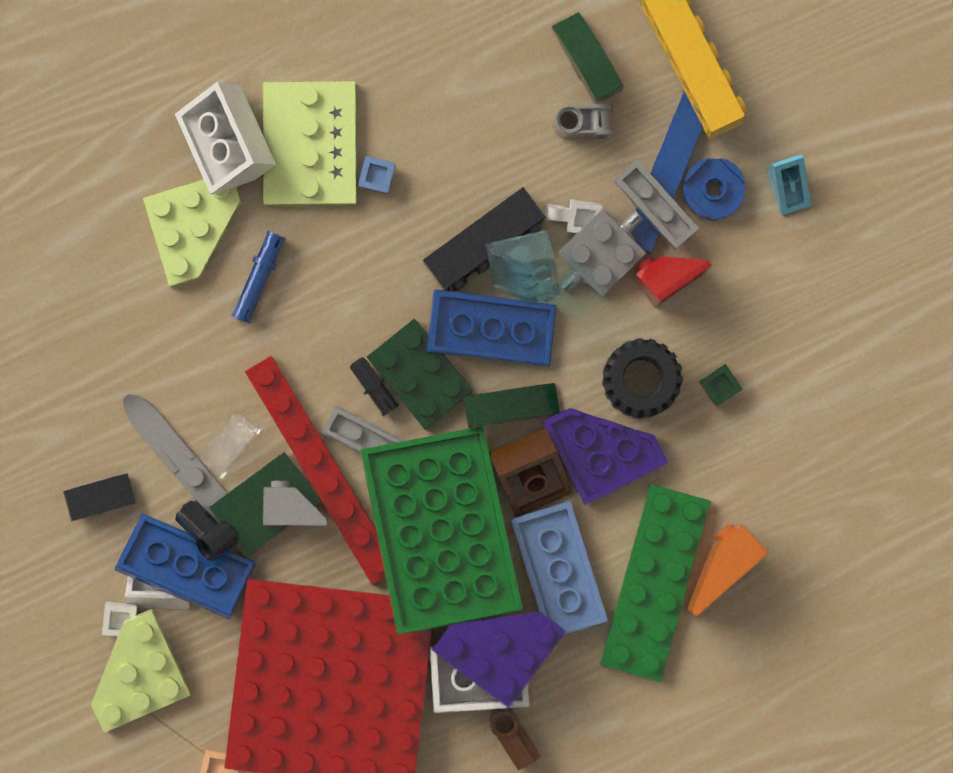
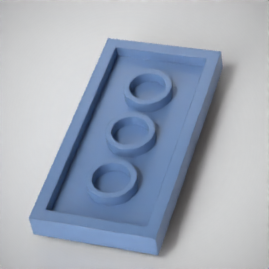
M571 501L511 519L539 612H542L566 631L565 634L608 621Z

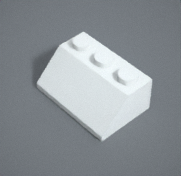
M216 82L175 113L211 195L254 181L276 165L240 84Z

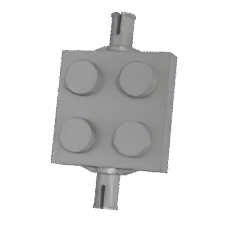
M601 209L558 252L570 265L573 272L560 286L570 294L583 281L591 285L603 297L646 254V251L635 242L631 233L644 219L634 211L621 223L612 219Z

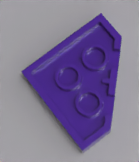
M572 408L542 422L584 505L668 463L654 435L626 427L619 423Z
M542 612L451 624L432 651L509 709L566 631Z

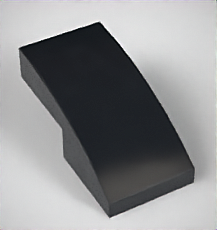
M128 473L63 491L71 522L136 503Z

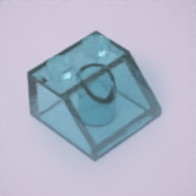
M547 230L486 244L495 288L530 304L546 302L553 298L561 297L555 256Z

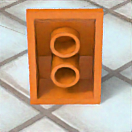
M727 524L715 534L717 541L711 546L686 608L691 615L698 616L768 554L743 524Z

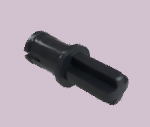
M361 357L350 365L351 371L365 389L364 395L368 394L383 417L390 412L384 400L391 410L399 406L383 384L385 380H380L366 358Z

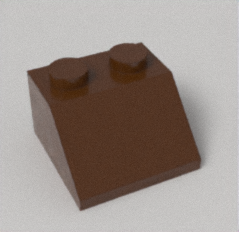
M546 428L489 452L516 518L573 493L558 452Z

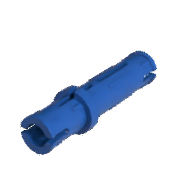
M270 231L266 233L267 235L258 256L254 255L252 261L255 263L235 310L231 315L249 324L272 270L275 271L277 267L275 261L286 238Z

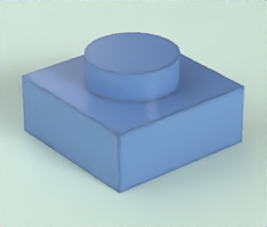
M365 156L358 188L389 195L396 164Z

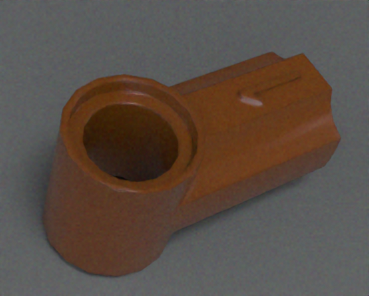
M499 708L492 712L490 716L492 733L498 738L518 771L531 765L541 757L538 749L518 720L516 713L511 708ZM502 715L511 717L513 719L512 726L507 730L498 729L495 725L498 717Z

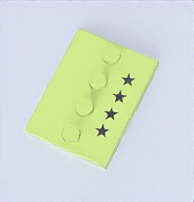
M263 82V136L276 163L273 168L263 174L264 206L357 205L356 82Z

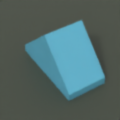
M800 154L773 163L766 172L782 216L810 207L811 200L803 155Z

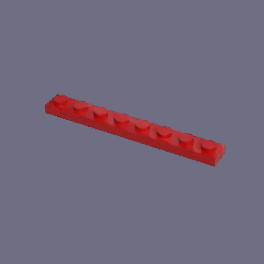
M270 356L246 370L245 373L370 583L373 585L385 577L376 529L274 358Z

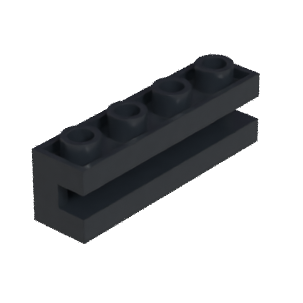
M522 187L424 258L423 264L438 281L442 290L457 292L468 283L466 279L475 271L479 275L493 265L491 260L501 253L503 256H506L519 246L516 242L523 236L527 235L528 238H531L544 228L541 223L545 221V215L525 188Z

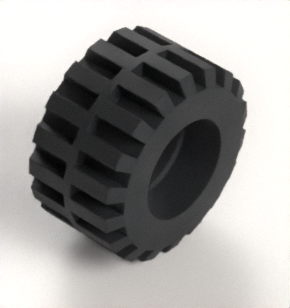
M638 338L634 341L623 343L611 354L603 370L602 384L605 388L607 399L612 402V406L616 410L619 409L626 416L649 418L662 413L674 403V400L681 391L680 386L683 383V377H681L682 367L681 364H678L675 353H671L667 349L668 346L663 343L659 344L654 339L643 340V338ZM638 360L652 363L658 369L661 378L656 392L647 397L633 395L624 384L626 368Z

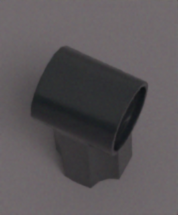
M190 500L176 514L175 520L191 535L196 542L200 554L210 562L238 543L236 533L231 526L224 521L218 523L197 500Z

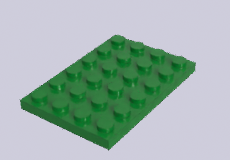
M483 426L360 449L397 636L523 610Z

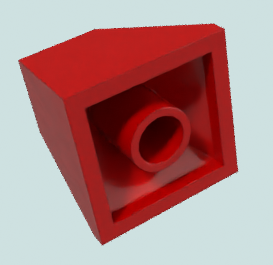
M661 256L654 261L650 257L636 267L639 272L634 276V279L652 305L657 307L705 274L712 265L709 260Z

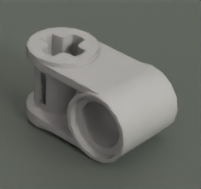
M598 103L563 107L555 117L554 131L559 137L564 139L611 138L614 136L613 131L610 130L609 112L612 111V105ZM564 116H570L576 121V127L566 129L561 125L560 119Z

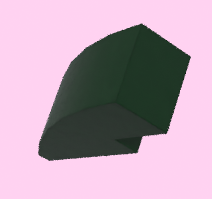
M579 12L552 25L557 39L594 104H598L623 90L624 85L613 65Z
M555 383L463 397L469 429L560 413Z

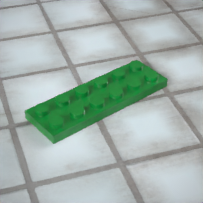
M654 484L649 485L600 665L661 682L710 506V500Z

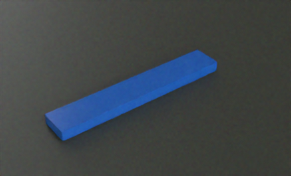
M685 91L650 173L672 198L675 196L702 130V125ZM636 208L635 211L644 220L631 233L635 242L643 250L651 254L659 232Z

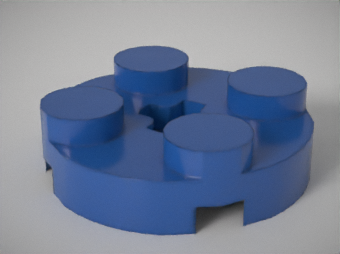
M702 159L691 167L685 177L682 188L685 202L689 209L701 218L710 221L726 218L739 208L744 199V177L740 169L727 159ZM708 182L712 184L719 182L722 185L719 188L722 194L720 196L715 194L710 196L707 193L709 188L706 184Z

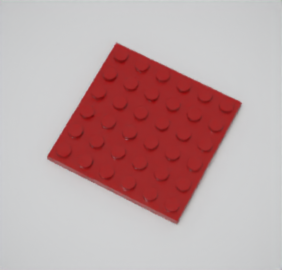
M247 579L224 769L257 773H415L432 629L397 636L390 597L387 594Z

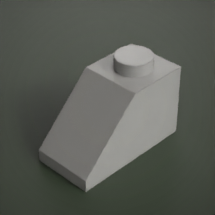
M271 481V487H264L263 525L328 526V519L296 487H290V481Z

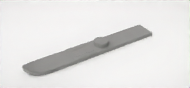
M126 395L123 398L124 409L135 429L194 499L219 523L209 507L224 497L227 492L148 401L136 395Z

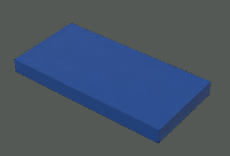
M434 289L426 352L549 367L557 305Z
M142 513L115 566V571L230 620L244 592L247 579H250L254 571L256 562L229 550L210 562L200 554L195 540L189 533Z

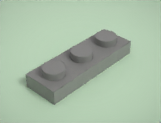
M638 159L613 180L674 250L698 231V226Z

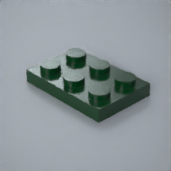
M414 318L369 354L367 359L422 427L427 429L463 400V397L473 392V390L444 354L426 352L428 334Z

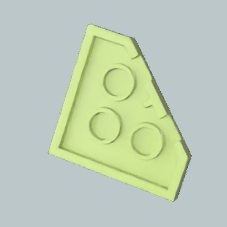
M200 180L143 198L170 287L201 278L210 257L217 249L230 220L241 204L237 187L211 195L204 180Z
M153 609L125 620L118 634L91 703V707L104 733L191 695L190 688Z

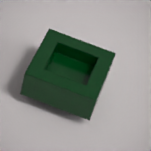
M726 364L699 381L715 407H718L743 390Z

